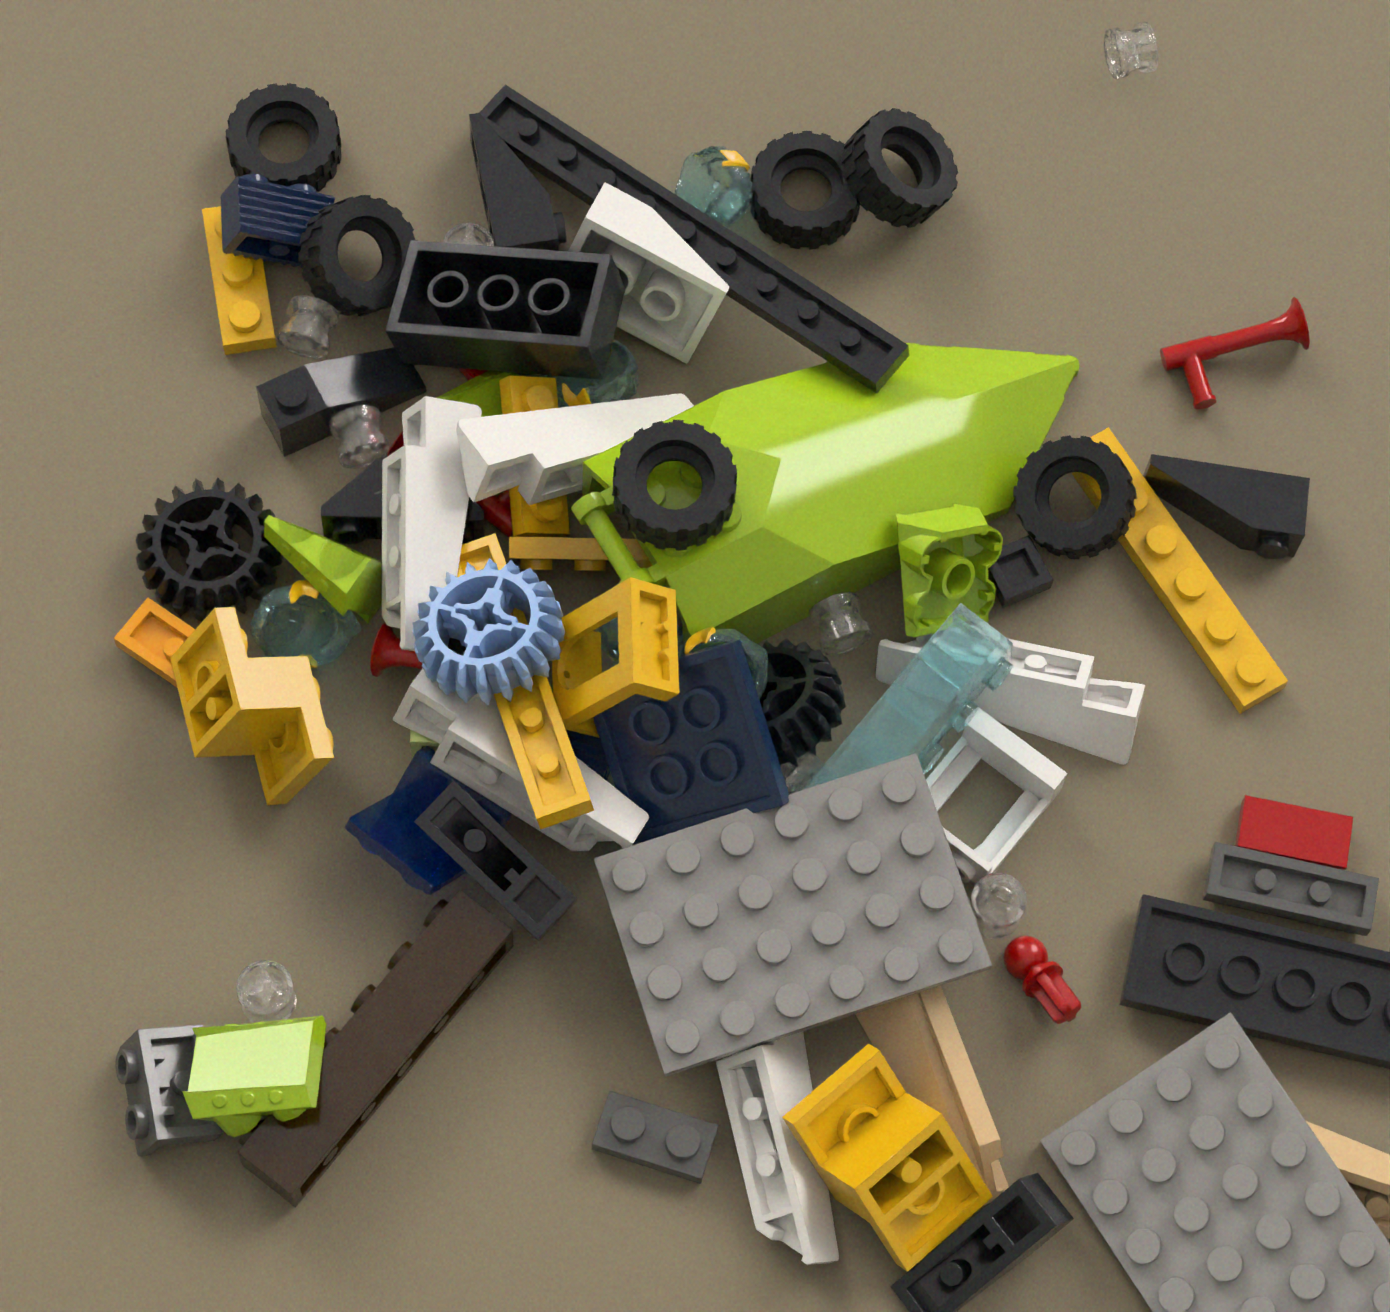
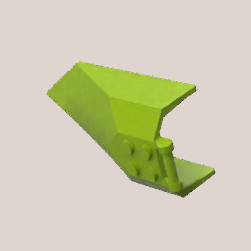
M906 343L909 345L910 356L877 394L829 362L725 390L663 421V423L673 422V420H684V423L692 425L697 423L704 426V430L712 434L714 432L718 435L723 446L729 448L733 455L732 463L737 468V488L729 521L723 523V529L718 535H712L707 539V543L698 547L696 545L689 546L687 550L676 551V548H665V550L655 548V545L646 542L644 544L637 539L652 564L648 568H640L608 517L610 513L615 511L614 496H612L614 464L616 457H620V448L626 440L583 462L582 497L573 504L571 510L581 525H588L621 579L619 583L632 577L676 590V609L683 627V651L685 643L693 634L709 627H714L716 632L710 636L706 644L700 643L689 653L738 639L741 641L743 650H746V647L750 648L901 569L896 513L908 515L953 507L952 503L980 508L987 523L1008 513L1015 500L1013 492L1014 486H1017L1018 483L1017 474L1020 467L1023 468L1028 461L1026 458L1033 451L1036 453L1040 450L1064 403V395L1074 376L1077 377L1080 365L1078 359L1071 355ZM668 461L658 465L651 471L647 479V490L650 497L658 505L673 510L683 509L692 505L699 498L702 492V480L692 466L680 461Z

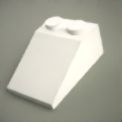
M606 182L594 200L568 252L611 254L626 288L616 326L686 364L689 362L729 289L724 280L652 207Z

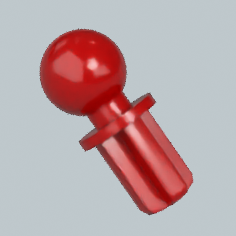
M1019 936L1013 939L1005 948L1003 956L1007 971L1013 977L1024 980L1022 984L1023 992L1028 997H1035L1053 1022L1061 1024L1074 1020L1076 1014L1082 1008L1081 1001L1062 978V967L1057 962H1048L1047 949L1037 938Z

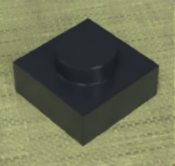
M1030 535L1002 546L1001 555L998 560L988 568V580L994 583L996 596L1002 608L1051 588L1053 578Z

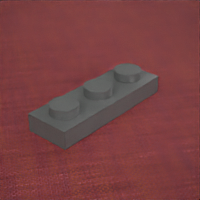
M1215 842L1211 849L1203 900L1367 936L1372 929L1379 878Z

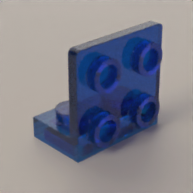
M426 746L416 752L394 792L351 816L345 825V829L358 839L360 845L366 851L378 855L401 873L406 883L422 890L428 895H432L466 873L414 822L432 802L455 781L503 828L512 813L431 764L430 762L435 751Z

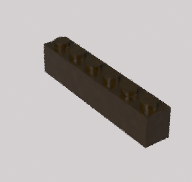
M459 890L449 902L441 899L432 908L423 923V926L427 929L414 944L406 941L397 949L387 965L390 972L377 987L370 984L359 994L351 1007V1012L354 1015L341 1030L334 1027L325 1034L316 1108L306 1109L299 1117L287 1121L277 1120L273 1114L268 1115L266 1119L261 1117L256 1127L249 1133L240 1136L239 1143L242 1147L238 1150V1155L242 1165L295 1208L514 946L513 929L462 890Z

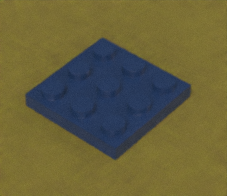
M740 639L678 656L679 695L665 702L635 694L593 717L615 788L649 815L648 821L633 844L645 842L746 808L752 813L783 806L789 802V792Z

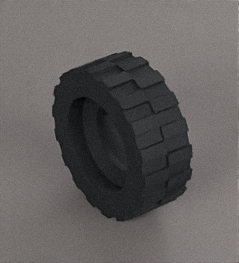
M287 83V85L270 84L267 85V88L261 90L257 88L250 92L246 99H241L236 104L234 113H230L227 120L229 128L226 129L228 154L231 167L234 169V175L241 177L247 174H259L266 177L268 183L288 187L294 184H307L313 186L318 192L325 188L326 182L329 179H333L336 175L337 164H340L342 157L338 120L335 111H331L329 108V102L323 96L321 98L317 96L314 90L307 87L305 89L297 87V84ZM281 122H292L301 126L307 132L310 139L306 153L300 159L290 163L270 161L259 149V138L267 127Z
M892 108L890 111L885 109L879 111L846 141L843 147L845 152L841 155V163L844 166L842 171L844 179L848 181L849 190L852 195L856 196L861 202L860 205L866 211L869 210L873 213L875 218L882 222H889L891 226L895 227L907 226V228L915 227L919 222L922 224L950 200L953 196L952 192L957 188L958 184L956 180L958 169L957 165L954 164V155L951 148H948L945 144L943 136L937 133L925 119L921 120L916 117V114L909 111L906 113ZM885 148L896 153L910 166L917 180L918 186L916 188L904 184L890 171L883 159L882 149Z
M802 131V133L797 134L790 132L783 134V137L778 140L773 139L767 144V148L764 151L761 150L756 157L755 166H752L749 203H751L750 212L752 217L758 221L759 228L764 234L768 233L773 237V241L779 244H788L790 248L800 249V247H809V250L819 249V246L825 244L829 246L837 242V238L841 235L845 236L851 230L852 222H856L859 215L861 202L856 196L852 195L849 190L848 181L843 176L844 166L841 163V155L845 152L843 148L844 143L840 140L837 142L831 139L830 135L824 133L819 135L812 133V131ZM800 169L816 171L822 174L829 182L831 196L828 202L817 210L800 211L794 209L785 202L781 194L780 187L784 178L791 172Z
M360 195L355 198L352 196L319 210V214L311 217L306 224L308 227L306 232L302 233L299 242L302 243L301 252H298L299 262L302 263L303 268L301 273L304 281H307L311 287L310 292L315 298L321 299L324 302V306L328 309L338 310L340 314L346 316L354 314L363 316L393 305L410 241L418 240H415L412 232L414 229L411 223L403 218V213L397 207L393 208L388 205V201L382 198L373 199L371 195ZM357 230L369 234L380 248L382 256L381 267L377 275L369 281L362 282L352 279L340 266L338 246L342 237L350 231Z
M673 420V422L669 423L659 421L652 423V426L647 429L641 428L636 431L634 437L629 442L626 440L620 448V457H616L614 464L612 496H614L616 514H620L622 518V525L627 531L631 530L639 541L644 544L646 542L655 545V548L665 550V548H676V551L687 550L689 546L696 545L698 547L707 543L709 537L712 535L716 536L722 531L723 523L729 521L733 511V503H735L737 468L732 463L733 455L729 448L723 446L721 438L714 432L711 434L704 430V426L694 423V425L684 423V420ZM668 461H680L692 466L702 480V492L699 498L692 505L683 509L673 510L658 505L650 497L647 490L648 476L655 467Z
M1069 435L1061 437V440L1054 442L1050 440L1042 444L1043 447L1036 453L1033 451L1026 458L1028 460L1023 468L1020 467L1017 474L1018 483L1017 486H1014L1013 497L1017 502V506L1014 507L1017 516L1022 522L1021 525L1040 547H1045L1051 554L1059 557L1060 555H1066L1069 559H1080L1081 556H1089L1091 558L1099 555V552L1106 548L1108 550L1117 544L1116 540L1121 535L1125 536L1129 530L1128 524L1130 519L1134 518L1136 512L1134 506V499H1137L1136 488L1132 484L1133 479L1123 461L1116 453L1114 454L1109 446L1101 441L1096 443L1091 437L1081 436L1080 438H1072ZM1072 472L1090 475L1097 481L1101 490V502L1097 511L1089 519L1078 523L1065 522L1056 517L1049 503V495L1054 483L1060 477Z

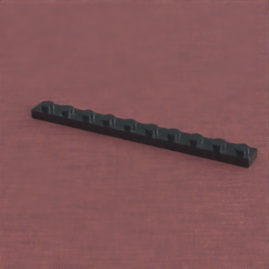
M506 84L479 112L521 161L588 205L592 206L603 184L606 182L652 207L729 286L726 293L727 296L876 394L910 356L908 344Z

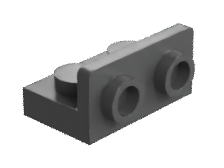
M202 1024L137 1029L120 1046L116 1056V1074L119 1082L125 1084L129 1105L125 1115L126 1130L130 1139H135L138 1156L151 1155L160 1146L215 1141L223 1134L222 1129L214 1121L192 1118L182 1092L188 1091L196 1042L193 1028L203 1027Z

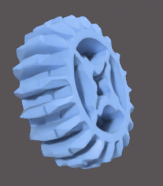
M490 558L485 568L477 571L467 562L465 574L458 578L446 572L445 582L447 586L444 588L430 586L429 598L431 602L418 603L419 610L417 613L420 620L413 622V635L416 639L414 650L418 660L423 663L422 667L426 676L432 682L437 681L440 689L446 695L457 691L459 698L463 699L465 703L477 693L481 701L489 705L495 693H502L511 702L512 689L520 685L532 692L533 681L531 677L533 675L549 676L550 667L548 661L560 659L561 649L559 642L565 640V629L561 618L563 612L559 601L555 600L550 585L546 581L539 582L537 574L531 568L520 573L518 566L512 560L501 570H498L497 564ZM514 608L530 616L529 625L518 623L517 617L511 615ZM450 638L460 640L461 645L466 647L463 656L448 648Z

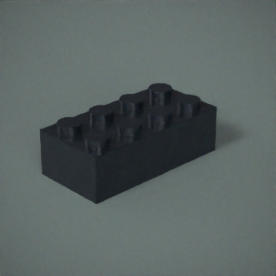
M411 240L385 331L403 364L603 380L626 288L611 254Z

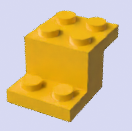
M235 607L214 608L170 657L194 757L254 755L267 805L287 804L334 758L333 736L329 728L326 727L320 705L319 683L312 675L308 656L248 658L247 636L244 630L240 628Z
M870 1044L862 1048L782 1117L835 1200L869 1222L894 1262L907 1272L993 1197L943 1115L908 1094L881 1051Z

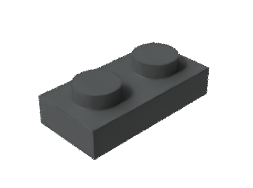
M609 1091L592 1142V1150L701 1184L719 1125Z

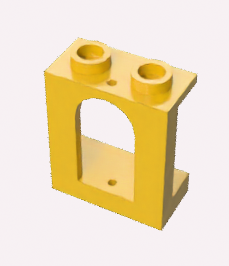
M630 577L562 617L565 640L559 642L561 649L560 659L552 660L553 695L566 730L599 738L593 717L627 698L638 694L666 702L679 695L676 590ZM618 617L619 663L602 672L601 633L594 630Z

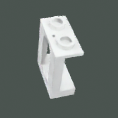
M978 708L966 723L962 737L933 770L926 781L937 812L981 759L1024 790L983 843L974 850L943 828L962 882L969 883L971 880L982 889L1060 793L1068 773L989 714Z

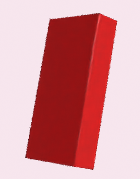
M1245 795L1241 802L1235 846L1346 870L1354 817Z

